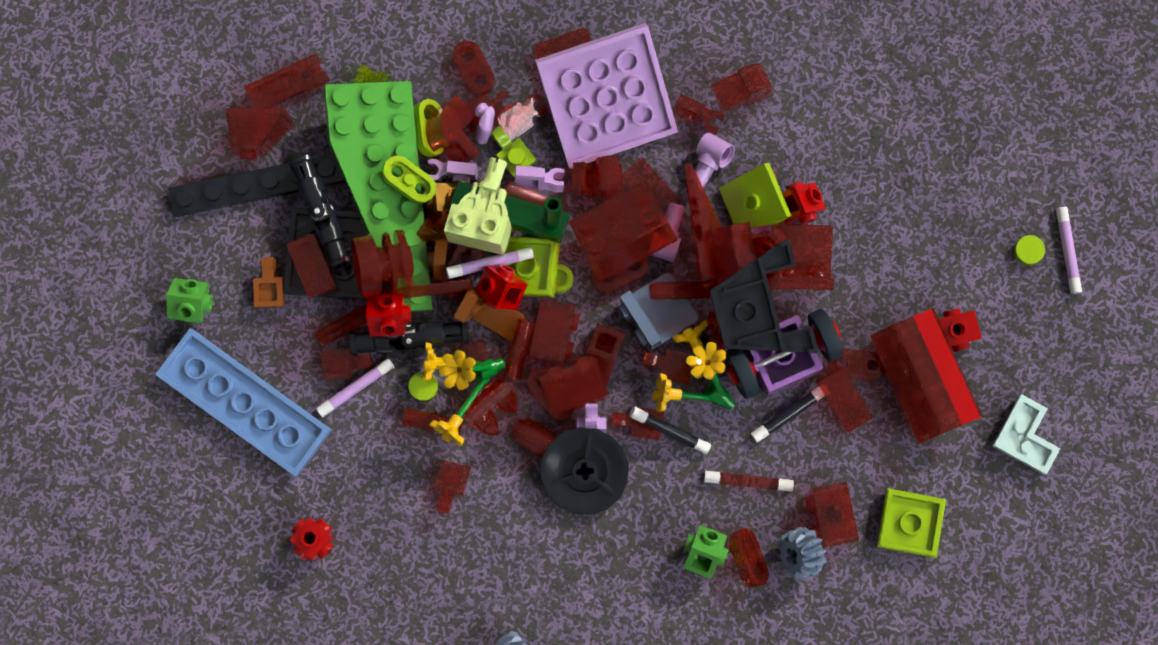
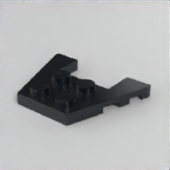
M790 239L782 240L709 289L721 340L725 349L819 352L812 326L809 325L781 333L766 274L796 266Z

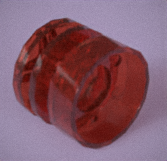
M402 229L394 230L393 244L388 232H383L381 246L378 247L371 234L351 238L354 272L362 299L381 296L382 282L387 281L392 294L398 292V279L404 292L412 291L414 264L410 246Z

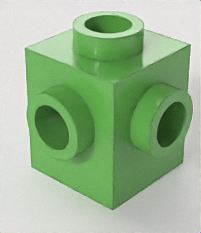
M174 278L166 294L167 318L190 323H202L206 312H211L213 305V295H209V283L193 279Z
M699 525L696 535L689 534L683 551L688 552V556L683 568L711 579L717 564L723 566L729 550L724 548L727 535Z

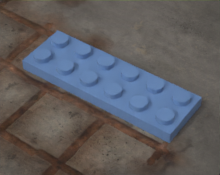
M191 327L155 374L295 477L300 475L332 431V429Z

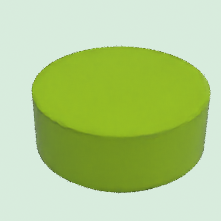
M1033 235L1022 237L1014 247L1016 259L1021 264L1027 266L1037 264L1045 254L1044 243Z
M558 264L555 294H563L569 291L573 285V273L567 266Z
M424 371L417 372L409 381V391L415 399L429 401L438 392V381L434 375H432L430 381H425L422 379Z

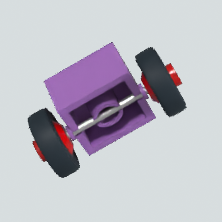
M817 309L807 315L808 324L813 328L817 347L828 362L841 358L843 356V347L840 341L841 334L836 323L831 321L823 309ZM799 315L779 323L781 333L804 327ZM728 349L725 351V360L728 366L726 373L731 384L737 386L744 399H749L760 393L756 375L767 397L812 377L823 369L817 353L745 350L749 358L747 359L741 349Z

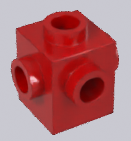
M798 181L787 186L786 191L782 193L791 213V217L783 220L784 224L800 222L801 225L811 223L817 219L816 214L826 209L822 200V194L815 183L803 184L802 181Z
M500 264L499 267L486 266L475 292L484 298L483 302L489 307L517 310L528 284L515 275L516 271L509 266Z
M403 293L368 295L366 320L370 337L405 335L406 323H411L410 305H405Z
M960 308L943 312L944 318L937 320L947 345L952 347L953 352L970 348L969 342L982 339L975 310L961 313ZM954 325L960 328L959 335L953 332Z
M310 517L306 521L301 519L291 530L294 535L289 540L295 545L292 550L304 561L308 557L314 561L318 558L324 559L334 547L332 543L336 538L330 534L333 528L321 518L317 521ZM309 533L315 535V541L312 544H308L305 541Z

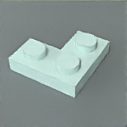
M1022 394L1019 395L992 447L1035 471L1047 475L1060 448L1034 433L1048 408Z

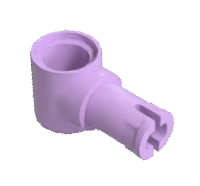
M706 133L700 139L696 149L699 163L686 184L702 193L713 171H717L719 167L725 168L730 163L735 152L734 145L711 133Z
M669 202L661 226H658L657 230L654 229L646 251L647 255L674 263L681 242L678 229L684 213V206Z

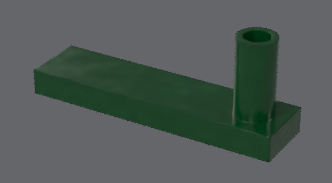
M459 181L451 200L450 208L452 204L458 205L461 199L471 192V184ZM506 195L504 203L507 207L508 217L513 230L561 244L570 220V214L561 211L562 202L560 199L549 197L545 200L544 206Z

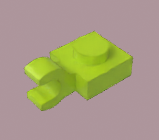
M498 126L491 132L492 138L502 149L496 156L498 159L507 162L505 168L513 178L515 177L516 166H532L537 162L520 138L512 142L501 126Z

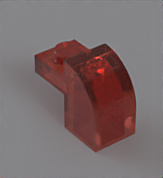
M761 63L738 69L737 73L711 84L710 87L723 113L743 103H746L748 107L772 96L775 91Z
M458 95L443 102L429 116L426 123V137L433 152L442 147L452 161L467 163L473 160L480 152L462 131L475 116Z
M598 322L588 346V353L579 377L606 387L627 333Z

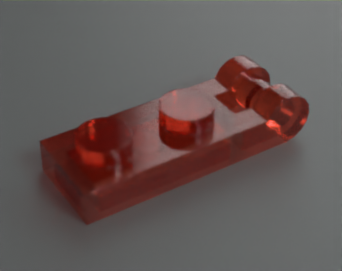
M317 54L310 55L244 86L256 113L260 114L315 87L327 84L330 79L327 73L323 72L320 67L321 60ZM310 70L312 76L304 79L302 72Z

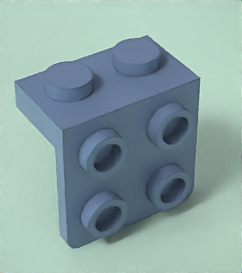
M669 273L663 274L633 294L631 291H628L620 296L621 305L618 308L627 322L630 320L633 322L637 329L634 331L635 336L642 346L647 344L650 351L665 343L674 335L694 325L698 320V315L673 276Z

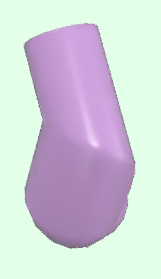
M480 103L474 111L475 115L480 118L474 139L478 144H486L492 132L495 111L492 106L489 107L486 103Z

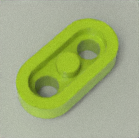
M425 99L414 107L417 148L420 153L431 158L444 152L446 148V134L441 106L432 99Z
M393 156L384 163L382 176L385 182L409 200L417 204H424L434 197L436 193L434 179L408 159L402 156ZM392 168H398L401 171V176H393ZM415 186H423L424 194H418Z

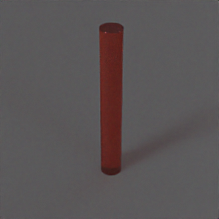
M471 279L391 288L385 289L384 294L403 293L404 299L472 291Z

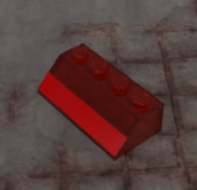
M934 308L870 335L918 444L934 439L983 417Z

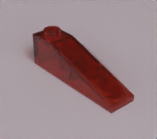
M692 163L684 164L698 280L706 281L729 277L735 273L736 269H739L738 253L732 252L731 244Z

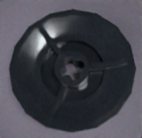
M578 427L563 432L549 444L542 458L541 479L547 495L558 507L573 514L592 515L607 510L621 498L628 483L629 464L624 449L611 435L596 428ZM582 463H587L588 468H593L594 470L589 472V477L587 478L583 477L582 473H577V469L581 468Z

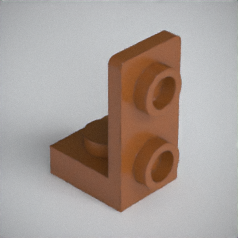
M476 287L468 291L454 318L463 323L472 318L509 341L514 339L525 316L516 310L489 307L483 302L484 298L475 292Z

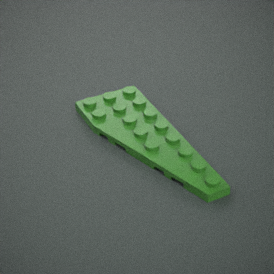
M411 81L324 85L328 143L340 166V172L347 182L352 194L351 197L367 234L377 251V257L387 274L393 294L403 293L405 305H410L411 312L432 310L423 204H417L409 200L386 183L382 176L384 163L393 156L405 157L419 167ZM392 168L393 176L400 177L401 171L398 168ZM416 185V192L422 194L421 185Z

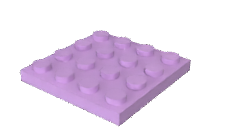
M646 23L535 60L569 169L678 133L650 31Z

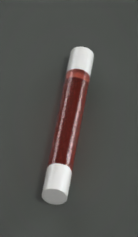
M705 471L704 478L706 483L793 492L794 480L714 471Z

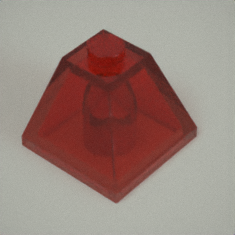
M285 107L226 108L231 150L236 156H240L241 160L250 161L256 160L257 156H265L294 128V122Z

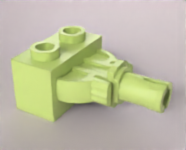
M491 157L488 161L484 180L480 182V185L474 182L471 192L466 194L458 205H451L444 233L448 242L504 255L512 231L507 207L504 203L507 192L500 188L507 162L502 159H498V162H496V158Z

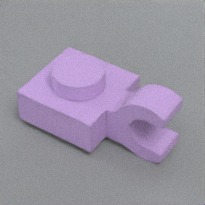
M437 159L428 160L429 166L439 169L436 175H429L434 179L435 183L441 181L446 176L453 178L452 182L454 183L461 181L470 184V180L477 181V164L455 161L441 162Z
M516 166L513 193L542 195L543 190L563 192L564 182L554 179L562 180L564 178V169L553 168L548 173H545V168Z
M586 404V415L577 417V428H596L606 433V418L598 416V404Z

